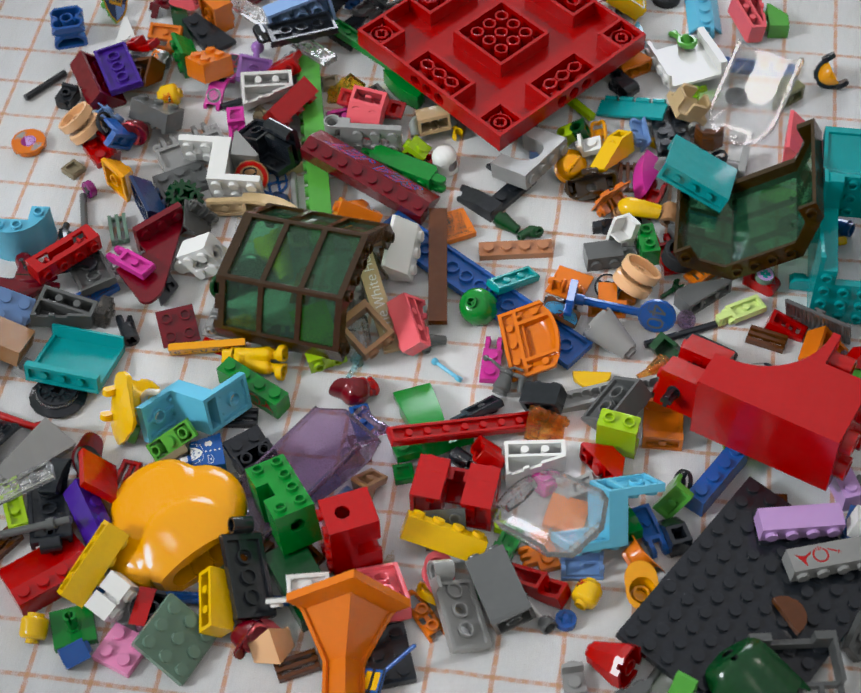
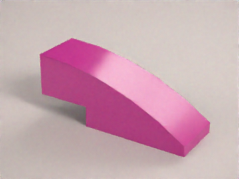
M649 150L637 161L633 173V192L635 198L641 199L648 192L659 172L653 168L659 158Z

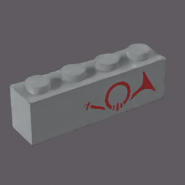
M861 536L786 549L782 562L790 582H805L810 578H825L830 574L836 573L842 575L857 569L861 571Z

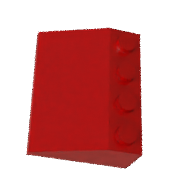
M74 533L73 542L69 543V540L62 541L63 551L41 555L40 549L37 548L0 569V578L23 616L27 615L28 612H37L62 598L56 591L85 549V546Z

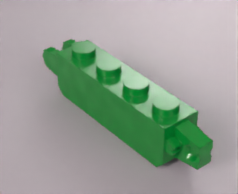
M377 145L373 150L363 147L360 151L430 191L433 190L439 193L446 191V178L444 175L438 174L437 167L433 164L383 145Z

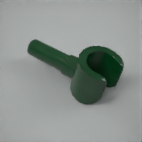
M675 279L672 287L661 294L660 298L664 299L668 295L675 293L679 288L684 287V283L678 285L680 279Z

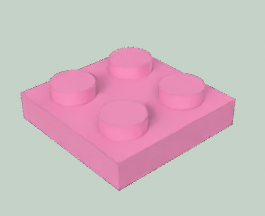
M116 622L92 654V659L129 678L144 657L131 646V643L139 633Z

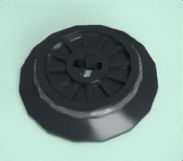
M38 382L32 388L29 395L30 406L35 413L46 418L58 419L68 417L80 410L86 402L88 393Z

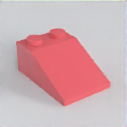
M397 562L356 568L357 571L410 599V607L396 612L389 623L412 619L411 597Z

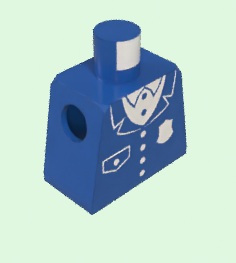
M220 433L191 442L189 444L191 454L179 457L180 461L194 466L212 465L227 471Z

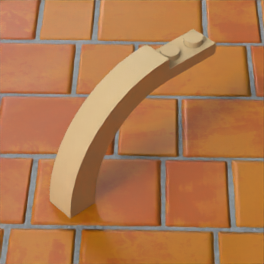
M243 192L242 197L206 198V207L218 216H240L246 211H253L256 207H264L267 203L297 208L285 199L263 193ZM290 226L288 232L291 248L309 247L308 229Z

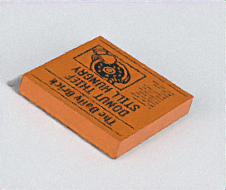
M463 207L447 212V244L476 237V230Z

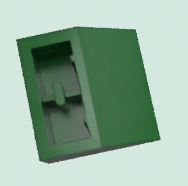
M173 32L171 33L172 40L169 41L171 49L174 50L172 57L174 62H177L179 73H183L185 79L190 77L187 73L185 57L191 55L192 52H196L197 49L192 40Z

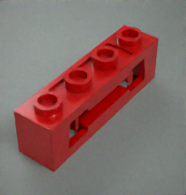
M86 223L26 259L28 273L39 284H44L101 249L100 236ZM83 233V238L79 239L77 237V241L74 243L73 238ZM47 254L49 258L44 257L43 262L38 260Z

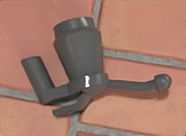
M488 355L483 356L484 361H491L501 372L493 384V393L506 397L510 392L512 377L518 379L517 393H522L526 376L515 373L513 370L524 373V369L515 366L511 368L502 367Z

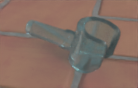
M354 353L351 356L350 361L353 365L346 378H351L355 370L363 366L364 361L360 354Z

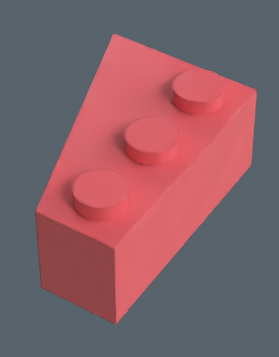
M731 0L728 13L746 43L761 42L767 24L762 0Z
M403 292L386 302L388 315L392 319L393 330L397 335L398 346L402 353L414 356L430 347L429 327H425L424 321L427 319V314L423 313V306L426 305L425 300Z

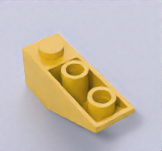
M618 129L610 134L590 167H597L598 171L602 173L608 171L609 168L618 164L622 159L627 158L628 155L635 151L633 132Z

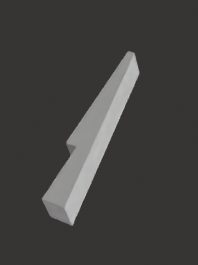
M657 374L639 378L653 395L652 397H654L655 393L652 391L654 385L659 380ZM610 381L567 391L568 395L562 413L588 409Z

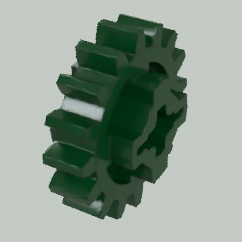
M180 179L179 183L175 180L167 188L165 202H170L167 207L179 202L184 212L185 199L189 201L195 198L203 204L204 194L200 193L201 188L195 187L197 183L190 184L189 179L187 182Z

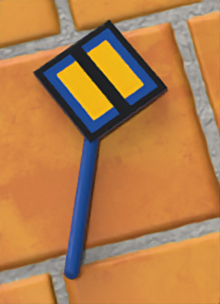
M412 644L386 668L365 666V693H381L386 672L414 650L416 644Z

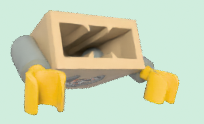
M439 105L416 110V116H413L409 122L412 138L415 135L422 137L452 129V139L454 141L457 140V135L461 139L463 136V130L458 128L455 117Z

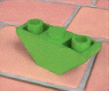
M186 418L147 444L146 448L154 460L158 461L199 434L190 420Z

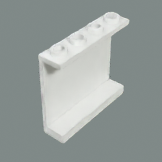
M704 27L697 28L698 42L696 47L691 50L682 49L678 45L656 50L650 40L646 41L645 55L652 58V66H655L657 74L662 77L663 84H666L669 90L679 88L683 83L695 84L728 75V61Z

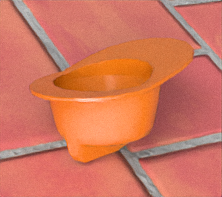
M632 535L634 541L621 553L627 565L629 566L632 562L638 560L646 561L654 568L658 566L666 574L646 554L637 539Z

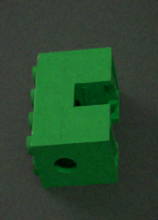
M284 454L245 469L254 505L264 522H269L272 535L284 556L323 539L314 502Z

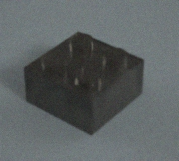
M102 295L93 312L94 326L106 329L107 325H110L111 318L116 313L113 297Z

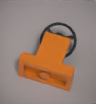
M602 274L596 279L594 290L598 299L627 305V300H617L620 288H618L617 292L615 282H602L599 280L603 276L613 277L612 274ZM588 306V317H595L603 309ZM613 311L617 318H626L625 313Z

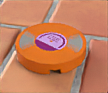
M25 129L18 132L11 142L14 153L20 154L21 157L36 156L41 153L43 148H46L47 144L44 133L36 129Z

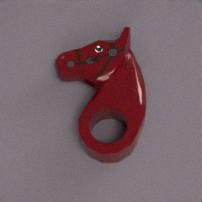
M25 252L18 254L15 258L17 271L14 278L0 277V286L32 298L41 293L44 285L60 288V283L53 282L58 279V276L41 285L28 273L25 260L30 258L31 255Z

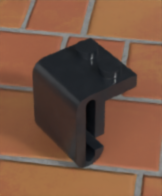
M268 118L263 124V130L269 132L265 135L268 152L260 156L259 160L269 173L280 178L301 163L303 159L300 151L301 146L298 132L295 129L274 118Z

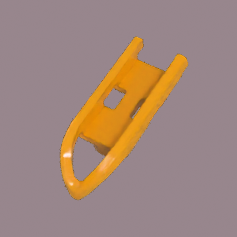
M603 119L593 121L590 124L591 137L600 135L601 139H604V141L602 140V145L608 137L606 122ZM603 124V128L593 130L594 126Z

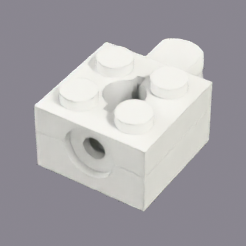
M211 232L184 240L177 254L174 269L181 274L192 272L199 280L212 277L217 274L227 248Z

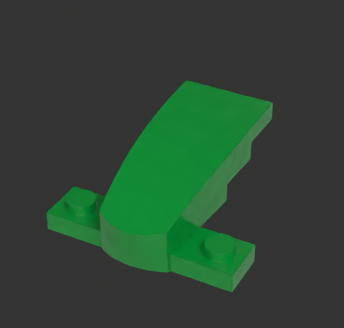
M430 383L393 392L400 416L406 425L444 421L439 401ZM474 438L392 447V452L399 464L418 459L421 454L439 456L454 449L456 446L462 447L473 444Z

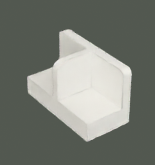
M630 213L616 216L612 220L605 240L615 239L622 246H633L641 223Z

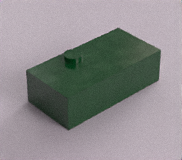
M307 546L285 556L279 547L265 553L269 574L282 597L286 596L287 593L286 574L321 572ZM288 603L289 609L302 632L308 631V626L300 609Z

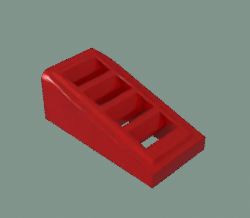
M774 309L764 326L765 329L787 335L789 339L802 342L808 330L806 325L777 309Z

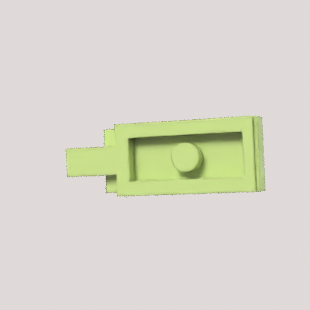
M755 294L726 305L725 309L721 310V313L716 314L715 321L718 327L728 323L732 325L733 323L735 324L766 312L767 306Z

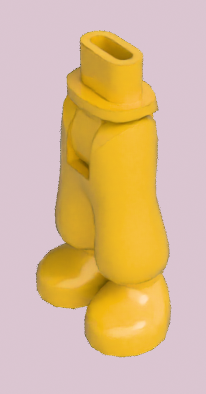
M281 344L276 350L267 346L252 348L231 347L230 349L222 350V363L230 356L256 373L264 375L274 373L278 381H284L288 364L273 363L271 360L286 362L288 360L287 345Z

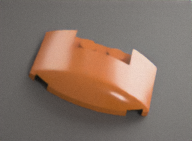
M540 300L497 315L508 367L515 366L524 369V373L513 370V372L529 378L557 367L561 350L558 325L553 314L543 306ZM512 377L513 383L518 381L517 378Z

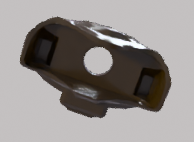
M597 167L584 168L581 170L580 175L566 181L565 192L574 200H597L605 190L609 189L611 191L614 189V186L619 183L618 176L615 172L608 174L599 173ZM592 183L596 186V190L589 192L586 186Z

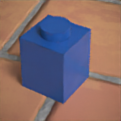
M80 638L57 650L66 670L91 658L90 653L93 650L88 640L83 641Z

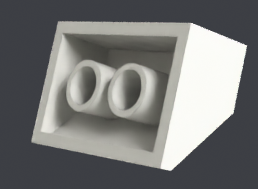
M392 215L390 225L395 233V239L390 244L388 250L384 249L381 266L392 281L413 282V278L417 274V259L421 256L420 246L421 242L424 241V231L419 224L398 215Z

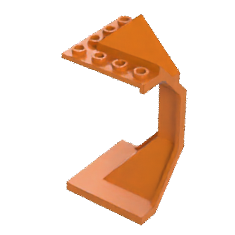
M356 569L286 593V602L298 607L302 612L323 663L322 693H365V666L367 660L392 616L400 610L409 608L410 599Z

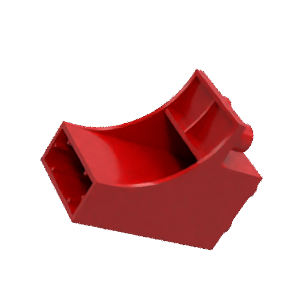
M833 332L826 344L814 354L802 360L784 365L760 366L746 364L715 353L697 382L690 431L826 491L834 477L844 481L853 462L851 455L854 450H861V379L852 375L857 365V360L837 352L841 335Z

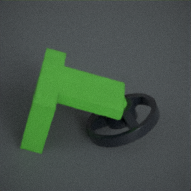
M686 469L677 471L673 480L667 485L666 491L663 492L661 498L653 505L652 508L665 519L673 517L693 498L694 493L689 490L693 485L691 472ZM687 475H688V486L685 487V486H686V477H687Z

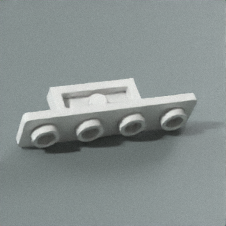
M329 571L286 574L287 593L330 578ZM286 596L266 598L265 602L270 604V607H282L283 603L286 602Z

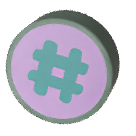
M771 268L755 273V280L761 285L771 284L775 277V273Z

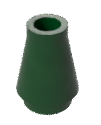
M500 211L493 220L497 228L514 235L521 228L506 212Z

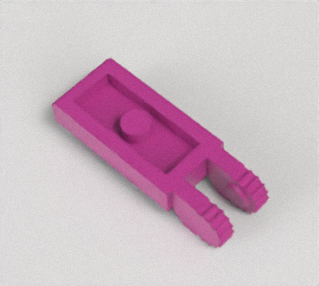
M120 245L114 247V251L120 256L111 252L106 255L109 262L142 280H145L156 269L153 262L129 249L120 247Z
M486 336L479 383L494 384L500 375V369L491 361H484L483 356L488 355L501 365L503 353L502 337L497 339V349H490L491 336Z

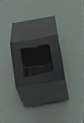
M676 516L658 521L669 547L670 557L683 555L693 542L686 523Z

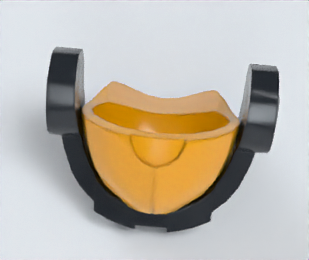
M834 52L824 55L815 67V70H813L814 79L821 88L842 89L849 84L848 79L838 81L832 71L829 61L836 57Z

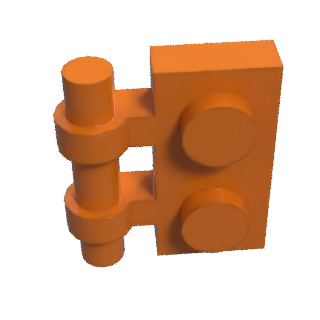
M151 22L147 38L150 40L158 37L159 41L167 42L166 46L158 45L155 48L166 50L172 55L174 50L171 49L169 42L172 40L171 33L174 32L182 36L184 28L179 25Z

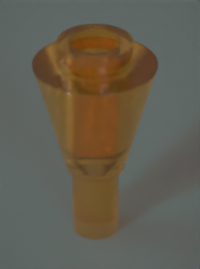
M659 354L645 370L636 375L637 378L657 374L659 368L665 366L669 358L666 355Z

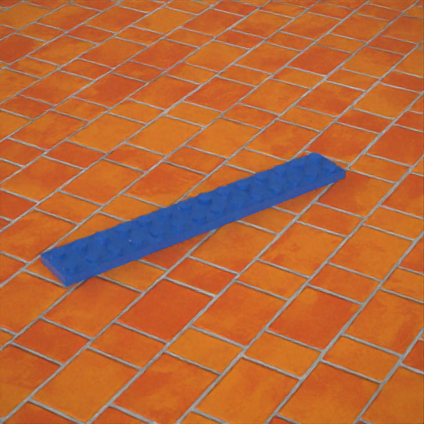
M399 210L393 214L415 222ZM392 216L383 223L390 224ZM419 225L424 231L425 236L420 246L421 256L417 259L416 265L429 273V231ZM447 244V286L460 296L475 287L484 288L491 292L497 299V314L494 317L496 321H498L497 315L532 303L531 300L515 289L497 295L486 285L487 279L496 276ZM556 320L561 341L560 356L557 363L568 370L593 347V342L571 327Z

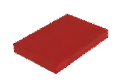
M82 448L79 451L80 487L112 504L117 499L118 490L116 465Z

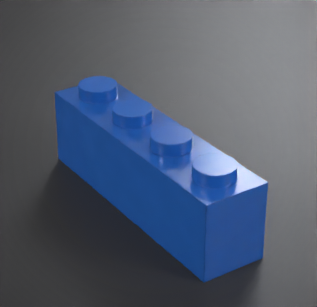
M725 447L689 489L694 493V496L684 507L702 517L747 464L748 456Z

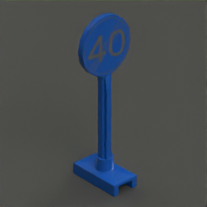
M571 279L563 313L565 316L571 317L576 304L602 309L609 307L612 311L638 316L640 324L651 332L660 333L668 331L676 322L674 307L664 300L652 299L646 301L638 308L586 297L583 294H578L579 280Z

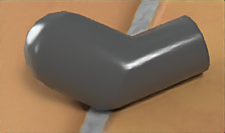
M431 334V346L423 350L422 353H430L431 347L434 344L446 345L447 337Z

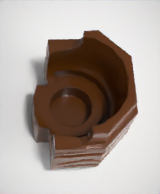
M696 124L694 132V143L705 151H715L723 146L724 126H720L718 131L708 128L702 131L700 124Z

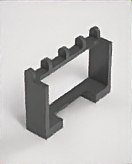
M836 630L814 631L811 638L772 640L771 633H751L748 635V637L761 640L772 650L828 648L835 681L805 683L811 690H818V693H825V689H837L838 693H845L844 683L847 677ZM798 688L797 692L803 693L805 689Z

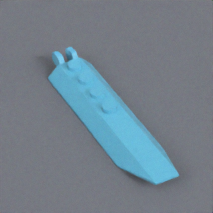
M685 0L689 35L700 27H704L712 39L715 37V30L722 34L717 0Z

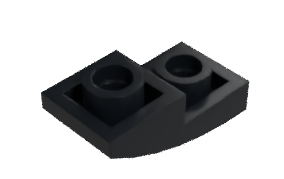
M53 458L42 476L38 493L41 495H59L63 479H68L72 459Z

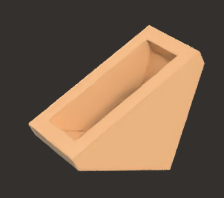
M289 627L268 628L258 638L248 643L254 663L281 664L295 647Z

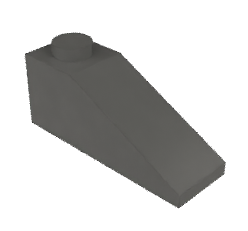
M724 278L688 284L675 292L673 305L687 318H690L730 293L733 280Z

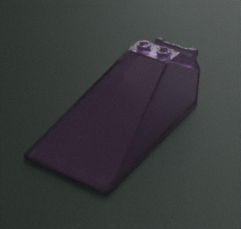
M365 405L360 406L352 414L346 409L318 408L315 406L254 465L284 454L314 502V505H316L318 500L324 499L352 478L370 461L381 443L378 437L386 434L388 425L374 417ZM365 418L374 428L370 431L359 420ZM244 473L238 481L241 483L247 498L246 516L253 517L254 530L252 533L261 532L264 544L273 537L269 522H264L254 505L246 473Z

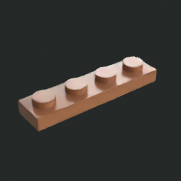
M552 239L479 242L480 261L553 258Z

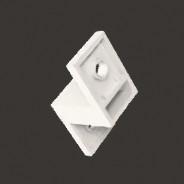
M179 134L178 142L184 159L209 162L206 180L212 197H242L243 192L265 194L260 176L234 174L231 159L233 142L231 137Z

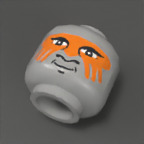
M154 48L146 55V57L154 56L166 65L165 69L171 66L172 58L166 50Z

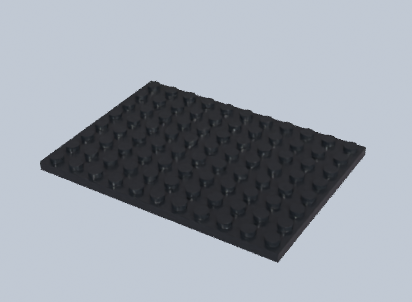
M750 476L620 628L615 637L623 643L640 646L641 656L670 679L674 680L676 673L680 670L699 681L696 693H711L705 676L707 667L720 652L747 638L751 633H771L772 640L811 638L814 631L836 630L840 643L851 628L857 613L861 611V571L857 569L842 575L836 573L830 574L825 578H810L805 582H790L782 562L786 549L840 540V538L837 536H819L814 539L805 537L795 540L778 539L773 542L759 541L754 523L757 509L792 505ZM789 596L803 605L807 613V623L804 630L798 636H796L771 602L774 597ZM828 648L773 650L804 682H810L830 656ZM733 649L724 653L722 658L728 656ZM737 655L733 656V657L731 658V660H732V661L737 660V659H738V656H737Z

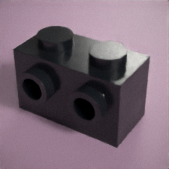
M525 381L519 402L525 411L561 415L568 394L562 384L557 382Z

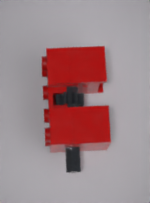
M692 334L688 339L683 340L679 356H672L665 366L659 368L657 373L659 380L654 385L652 391L655 393L653 401L692 418L697 382L714 354L718 353L733 360L735 352Z

